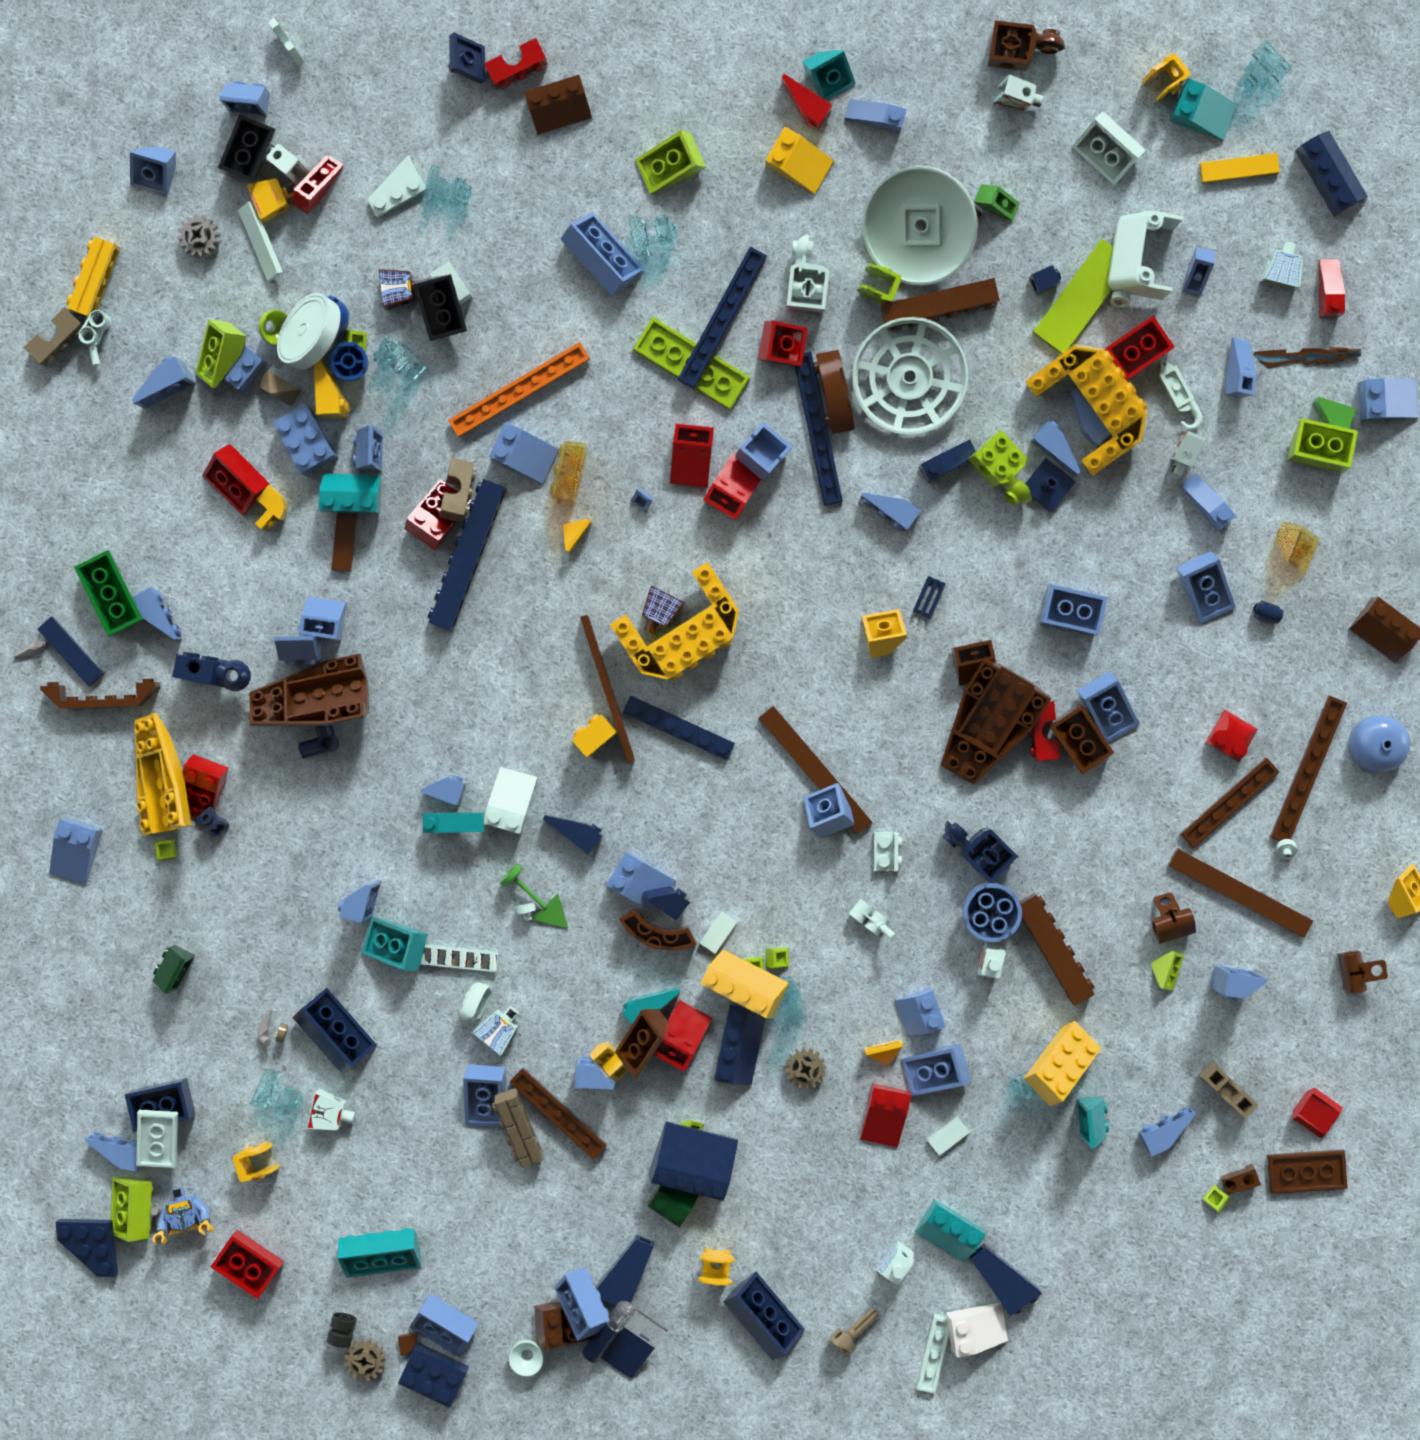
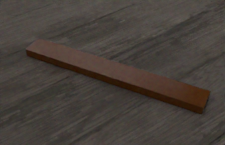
M588 615L580 616L627 763L633 762L635 757Z
M1330 695L1327 697L1270 838L1278 841L1284 839L1291 840L1347 702Z
M774 706L759 717L762 723L820 790L839 783ZM841 786L853 815L854 825L851 827L859 834L872 821Z
M1176 848L1168 863V866L1304 938L1313 923V920L1178 848Z

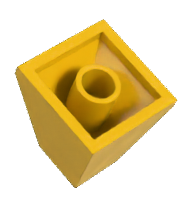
M900 609L862 616L870 658L890 655L907 638Z
M1414 864L1410 865L1395 880L1388 900L1390 910L1394 913L1396 919L1415 914L1420 910V874Z

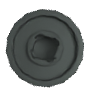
M343 1312L333 1313L330 1323L332 1328L328 1331L327 1343L340 1348L350 1347L353 1338L352 1331L355 1330L357 1318Z

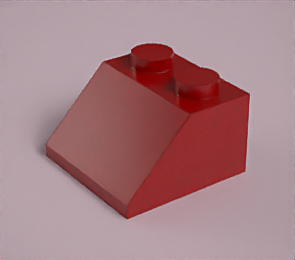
M774 320L764 321L758 360L802 366L808 328Z

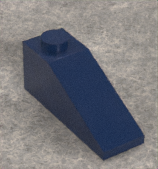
M968 440L923 462L919 468L927 483L969 462L968 458L976 450L971 440Z
M551 815L543 817L547 823L587 854L603 836L600 833L602 829L594 823L590 825L589 823Z

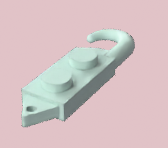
M1161 359L1158 377L1173 405L1180 412L1191 410L1195 417L1194 424L1187 425L1182 421L1181 425L1187 430L1197 429L1202 423V414L1194 400L1195 398L1178 367Z

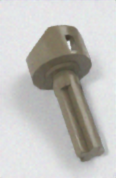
M872 1307L847 1332L838 1328L829 1339L845 1357H848L857 1348L853 1344V1340L879 1316V1313Z

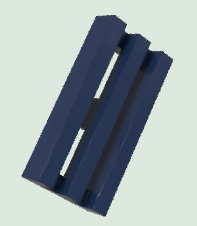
M927 576L913 612L931 619L946 583ZM933 582L922 610H919L918 608L929 583ZM937 585H940L931 608L926 613L925 611Z

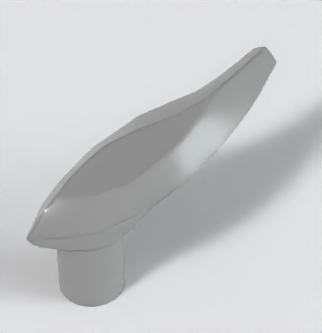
M37 640L13 656L14 658L33 656L45 648L47 641Z
M270 1009L265 1014L258 1029V1042L264 1046L271 1044V1041L267 1038L272 1011Z
M157 1203L151 1209L156 1233L162 1208Z

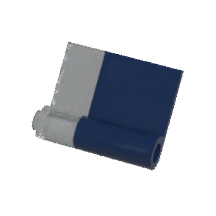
M619 1301L609 1314V1322L597 1334L593 1335L582 1353L589 1362L597 1363L601 1358L632 1379L668 1330L633 1307L631 1303Z

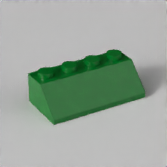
M110 550L74 566L107 636L116 637L132 629L143 620Z

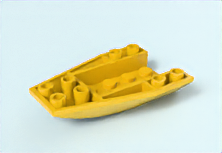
M157 713L134 720L137 810L140 815L139 826L142 835L169 832L192 826L181 764L166 727Z

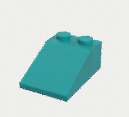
M1187 78L1182 85L1183 88L1179 93L1169 121L1223 141L1237 104L1209 86Z
M371 917L361 953L401 970L418 971L428 934L404 925Z
M1101 1097L1077 1098L1080 1137L1090 1149H1095L1107 1139L1106 1133L1109 1132L1108 1121H1105L1107 1103Z

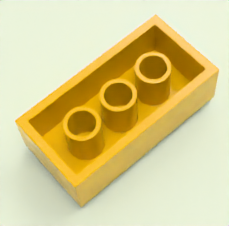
M1073 1021L1061 1027L1023 1079L1049 1106L1063 1102L1101 1050V1047L1076 1021Z

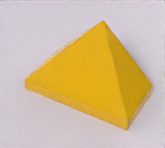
M589 519L563 525L565 550L568 553L572 551L592 524Z
M898 1040L864 1048L866 1056L887 1066L904 1046L902 1041Z

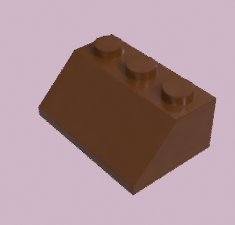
M580 75L524 91L537 135L592 118Z
M1380 597L1371 598L1349 627L1352 632L1394 663L1409 652L1420 639V627Z
M1077 705L1049 726L1082 775L1114 754V751L1083 705Z
M642 1009L615 1051L634 1079L639 1077L665 1036L668 1021L659 1009Z

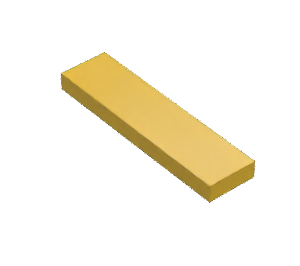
M1278 153L1202 162L1199 164L1202 183L1272 175L1280 172Z

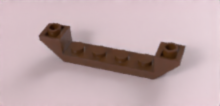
M142 679V683H136V695H124V699H117V695H107L105 699L98 700V696H86V700H79V697H66L65 686H59V682H47V686H40V690L60 709L143 706L160 687V682H154V679Z

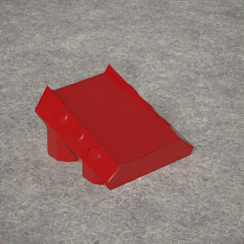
M1314 1087L1305 1092L1293 1109L1292 1119L1319 1138H1322L1338 1118L1343 1107Z

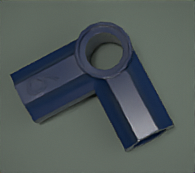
M333 724L315 726L317 738L298 743L302 759L326 752H334L338 749L339 740L335 735ZM328 738L332 741L330 748L325 746V741Z

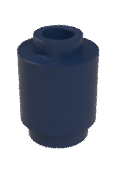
M1261 600L1254 605L1252 613L1256 619L1270 624H1278L1283 617L1284 611L1280 609V606Z

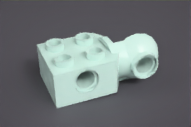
M805 235L798 241H793L792 258H795V265L790 268L786 309L824 313L829 270L824 266L806 263V260L811 261L813 242H808L809 235Z

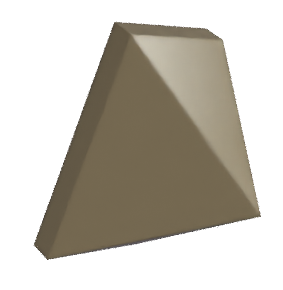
M268 370L258 385L259 388L292 406L300 392L299 388Z

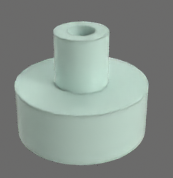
M1121 290L1114 291L1110 302L1116 308H1127L1130 304L1131 295Z
M1290 839L1281 840L1276 846L1278 856L1283 859H1291L1297 853L1296 843Z
M534 902L516 907L517 915L523 914L525 921L532 919L531 912L536 910Z

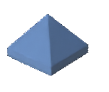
M638 488L631 502L646 512L654 499L647 492Z

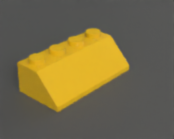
M722 950L708 966L700 983L765 1018H774L789 985L788 982L726 950Z

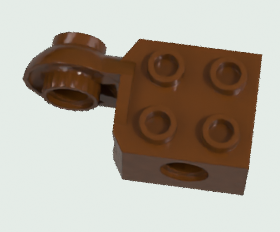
M995 20L988 66L1026 71L1031 65L1035 49H1039L1045 54H1056L1065 49V43L1060 37V31L1055 29H1045L1042 34L1036 32L1034 25Z

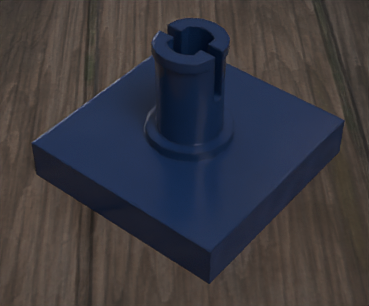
M453 32L449 35V70L480 84L485 81V46Z
M1045 458L1025 484L1029 487L1032 498L1052 512L1076 481Z

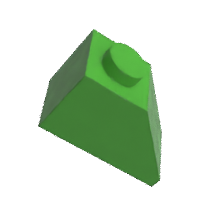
M985 184L980 185L974 203L983 210L1013 221L1020 204L999 186Z
M1322 397L1314 399L1313 405L1323 423L1350 429L1356 408Z

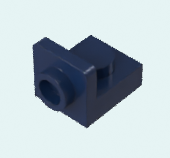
M208 807L196 817L204 832L214 837L230 825L226 819L218 816L212 807Z

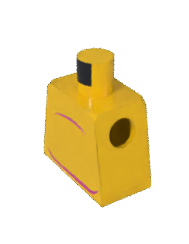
M271 179L247 185L259 218L263 223H267L291 208L287 198L293 196L295 188L293 183L283 187L278 179Z

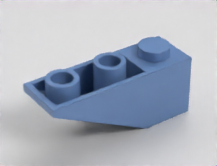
M1233 337L1231 339L1224 395L1236 398L1253 396L1255 394L1257 375L1250 342Z
M1074 388L1070 395L1081 433L1094 447H1097L1111 433L1081 391Z
M862 493L860 496L863 499L861 501L869 508L872 506L878 510L877 514L885 520L889 518L893 521L892 525L899 531H907L921 513L918 508L905 499Z
M148 588L133 596L143 619L174 640H182L180 636L182 634L181 629L177 624L173 623L171 619L173 617L172 612L168 607L164 606L162 602L164 598L159 590Z
M1185 1107L1178 1110L1177 1114L1172 1117L1170 1115L1162 1117L1159 1123L1143 1126V1130L1139 1131V1134L1148 1153L1151 1156H1155L1170 1149L1196 1115L1195 1111Z
M92 1133L85 1138V1142L116 1167L135 1172L143 1168V1166H136L137 1140L123 1141V1138L118 1136L107 1138L102 1133Z

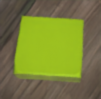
M347 330L344 332V342H354L366 352L367 332Z
M788 948L765 949L767 968L789 967Z
M1213 1185L1202 1200L1221 1213L1232 1198L1216 1185Z

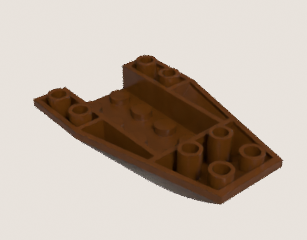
M361 654L320 662L249 692L250 725L263 727L328 726L365 718L369 714L368 680Z
M984 659L963 692L941 766L974 785L1032 730L1050 702L1051 697L1034 683L1007 667Z

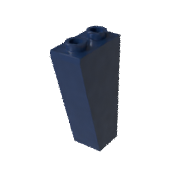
M639 1235L634 1237L595 1286V1289L600 1293L602 1303L607 1302L612 1304L615 1309L621 1311L625 1309L628 1311L654 1247L653 1241Z
M986 1244L979 1246L970 1256V1259L1010 1316L1020 1313L1025 1305L1036 1302L1042 1294L1036 1284Z

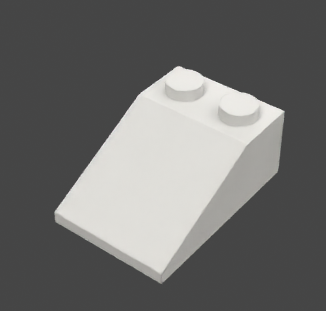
M1001 1302L946 1313L951 1350L957 1358L974 1355L1008 1341L1004 1310Z

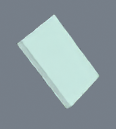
M138 1111L136 1166L176 1168L178 1112Z

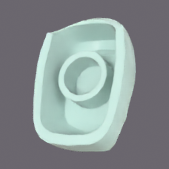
M480 982L473 984L464 996L462 1008L458 1011L459 1016L467 1022L480 1019L489 1002L493 988Z

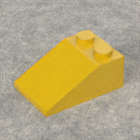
M784 127L765 160V166L815 194L834 160L801 135Z
M320 359L314 365L316 414L324 420L347 418L346 413H349L350 410L349 402H346L327 365Z

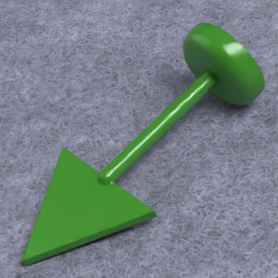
M518 863L503 876L499 882L502 886H508L514 881L542 907L532 920L568 928L558 893L545 904L517 878L522 870Z

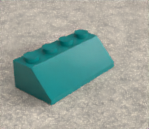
M404 1228L396 1231L386 1230L381 1233H366L358 1236L348 1235L338 1238L337 1259L346 1278L422 1268L418 1236L414 1228Z

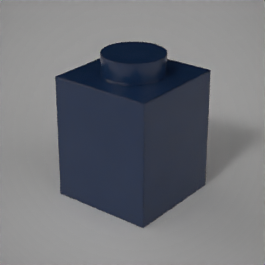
M1053 265L1035 272L1029 277L1036 295L1053 289L1061 283L1060 272Z

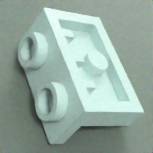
M874 832V871L898 872V867H902V857L898 856V848H902V837H898L897 832Z

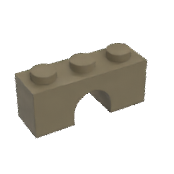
M65 307L51 320L57 327V336L53 340L46 341L42 336L36 334L23 347L39 364L45 367L52 365L57 360L56 356L60 352H65L70 347V343L74 339L79 338L78 333L84 325Z
M451 458L446 483L455 485L459 492L456 494L444 493L439 518L462 523L463 517H467L470 505H466L467 499H471L473 488H470V482H474L476 471L473 470L474 463Z
M1210 1061L1198 1074L1243 1118L1246 1119L1258 1106L1214 1062Z

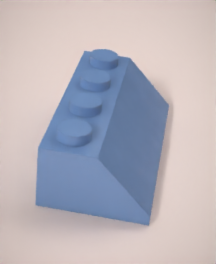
M594 213L572 223L560 238L611 296L624 289L644 270Z

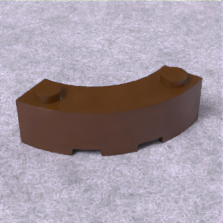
M839 350L816 354L817 362H814L815 373L820 376L828 414L825 416L826 426L831 428L832 434L855 430L852 407L848 396L849 391Z
M638 908L619 918L624 928L634 938L649 947L675 951L697 945L689 925L675 929L658 927L646 920Z

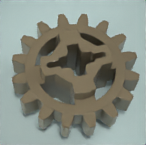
M803 1047L802 1052L795 1049V1055L789 1054L791 1061H785L789 1066L785 1068V1072H790L786 1077L787 1079H793L792 1085L798 1083V1089L805 1085L806 1090H808L809 1085H812L814 1088L816 1087V1081L822 1083L820 1076L826 1075L822 1071L826 1069V1065L821 1064L825 1060L823 1057L818 1058L820 1055L818 1051L814 1054L813 1048L806 1051L805 1047ZM804 1056H809V1057H812L813 1059H812V1060H807V1059L804 1058ZM797 1060L798 1065L793 1070V1064ZM802 1062L809 1067V1075L805 1070H802ZM818 1067V1072L814 1077L813 1071ZM799 1077H804V1078H806L807 1080H800V1079H798V1078H799Z
M361 1338L359 1343L354 1341L352 1346L348 1347V1353L344 1356L347 1359L344 1366H349L347 1373H354L353 1379L359 1376V1381H362L366 1377L368 1382L371 1376L376 1379L378 1373H382V1366L386 1364V1361L383 1360L386 1357V1353H381L384 1347L378 1348V1341L373 1344L371 1343V1338L367 1342ZM364 1348L363 1351L356 1352L357 1350Z

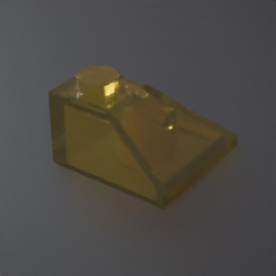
M1283 521L1277 531L1276 541L1284 561L1299 572L1306 574L1320 538L1304 526Z

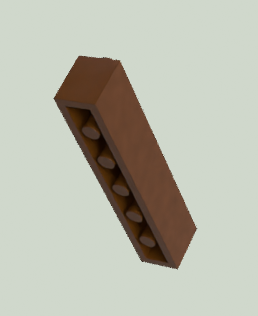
M995 278L884 303L881 304L880 309L884 324L906 317L924 318L936 322L939 321L940 317L944 316L950 319L957 317L958 313L961 312L972 314L977 312L978 308L984 307V310L995 308V304H998L1000 299ZM901 324L889 329L891 332L901 330V326L909 325V327H916L919 324Z
M1033 893L1019 901L1024 923L1071 1003L1076 1006L1095 995L1092 990L1095 988L1089 978L1086 979L1083 972L1085 970L1080 962L1076 963L1073 956L1075 953L1070 945L1066 946L1064 943L1065 936L1061 929L1057 930L1053 924L1056 920L1051 912H1046L1044 908L1046 903L1041 895L1037 896Z

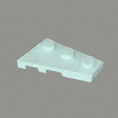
M409 155L367 199L377 218L427 191Z

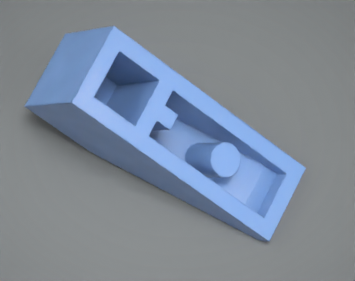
M850 99L845 119L900 134L907 109L886 103Z
M1054 421L1045 422L1031 442L1076 477L1081 471L1063 432L1060 430L1061 427Z
M1196 473L1180 485L1215 530L1223 528L1236 517L1225 501Z

